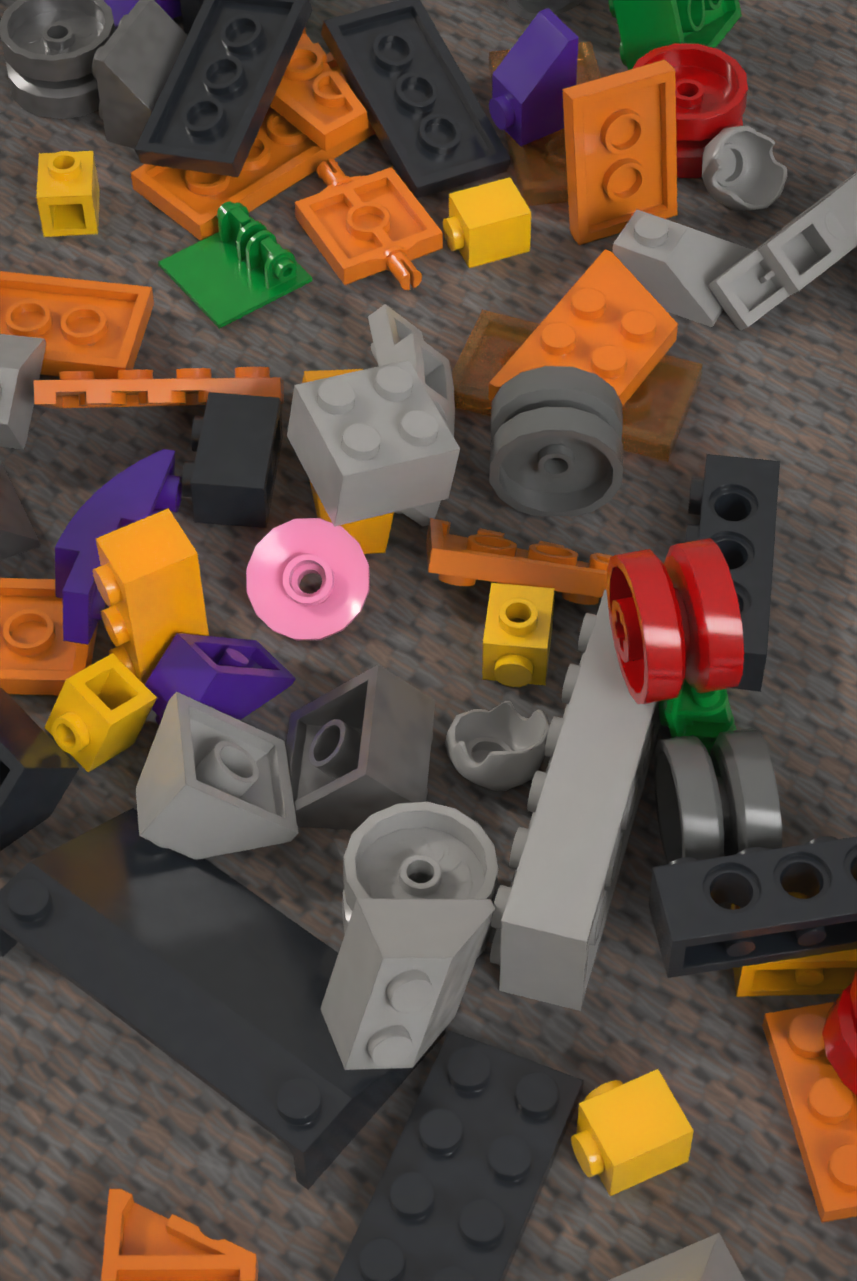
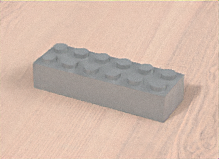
M604 590L597 615L586 613L583 619L578 641V651L584 653L579 665L570 664L568 667L561 702L567 704L563 718L556 716L552 718L545 745V756L550 757L546 772H535L527 804V811L533 812L529 828L518 827L509 861V868L515 869L511 886L500 885L494 901L495 911L490 924L491 927L497 928L492 943L490 963L500 965L499 991L581 1011L661 728L659 701L637 704L630 695L624 681L614 647L609 619L607 590Z

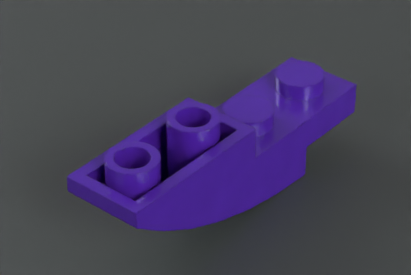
M162 449L139 460L117 474L99 488L80 507L64 529L55 546V596L63 598V641L89 645L98 621H103L101 610L109 607L104 602L93 577V569L101 566L96 538L168 508L171 512H178L183 494L182 476L175 475V451Z

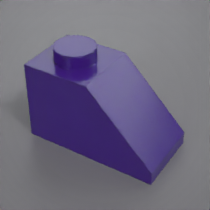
M549 8L538 12L492 74V99L489 101L490 115L495 125L499 129L505 130L520 146L564 128L562 89L575 86L577 81L579 37Z
M177 633L145 686L157 697L152 710L157 714L155 720L160 725L168 701L176 692L241 720L290 687L296 678L257 640Z

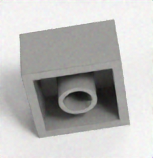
M409 360L294 385L287 437L334 527L449 499L460 447Z

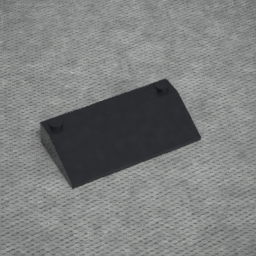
M134 808L30 861L0 890V955L2 957L19 942L288 1146L294 1157L297 1182L307 1190L446 1034V1029H444L413 1068L345 1070L320 1010L339 953L205 858L195 860L169 848L159 847L150 840L140 837L138 813Z

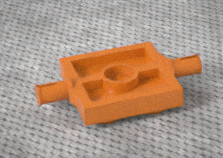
M329 158L328 164L325 160L318 165L316 172L327 187L318 194L296 201L295 216L341 282L347 285L388 270L391 271L400 283L402 289L410 290V284L413 289L416 288L422 281V274L413 265L411 260L443 249V232L392 167L367 176L350 178L345 175L336 160Z

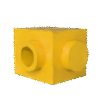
M60 151L57 153H39L36 199L44 237L98 234L100 188L94 152Z
M511 177L449 193V217L443 219V232L446 243L451 251L459 250L469 268L530 252L531 211Z
M491 583L483 637L482 680L498 681L509 687H522L527 684L546 686L553 627L555 588Z
M112 653L65 680L44 728L54 737L58 746L66 753H69L89 773L135 743L157 697Z
M659 1069L625 1084L622 1081L614 1080L604 1083L591 1091L585 1100L579 1103L577 1131L575 1135L571 1136V1143L577 1161L586 1176L591 1178L599 1175L609 1196H612L688 1162L694 1130Z

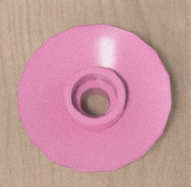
M321 518L293 519L273 528L255 546L247 566V594L256 615L275 633L296 641L323 640L343 631L361 613L370 591L369 564L359 542L342 526L334 527L333 523ZM309 573H316L322 578L320 589L312 594L302 592L300 589L302 578Z

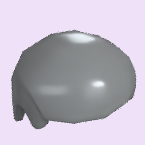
M747 125L724 128L708 143L703 153L702 178L709 195L731 210L768 208L781 196L787 178L786 166L778 163L773 155L772 148L775 141Z
M504 701L490 711L472 709L458 714L454 718L445 740L447 755L457 771L467 780L492 791H507L532 780L535 772L540 769L546 758L545 745L550 724L542 710H536L530 718H525L517 713L511 701Z

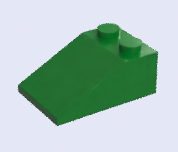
M608 0L610 13L617 20L621 37L620 58L628 70L633 69L639 58L653 49L671 44H701L716 48L742 16L739 0Z

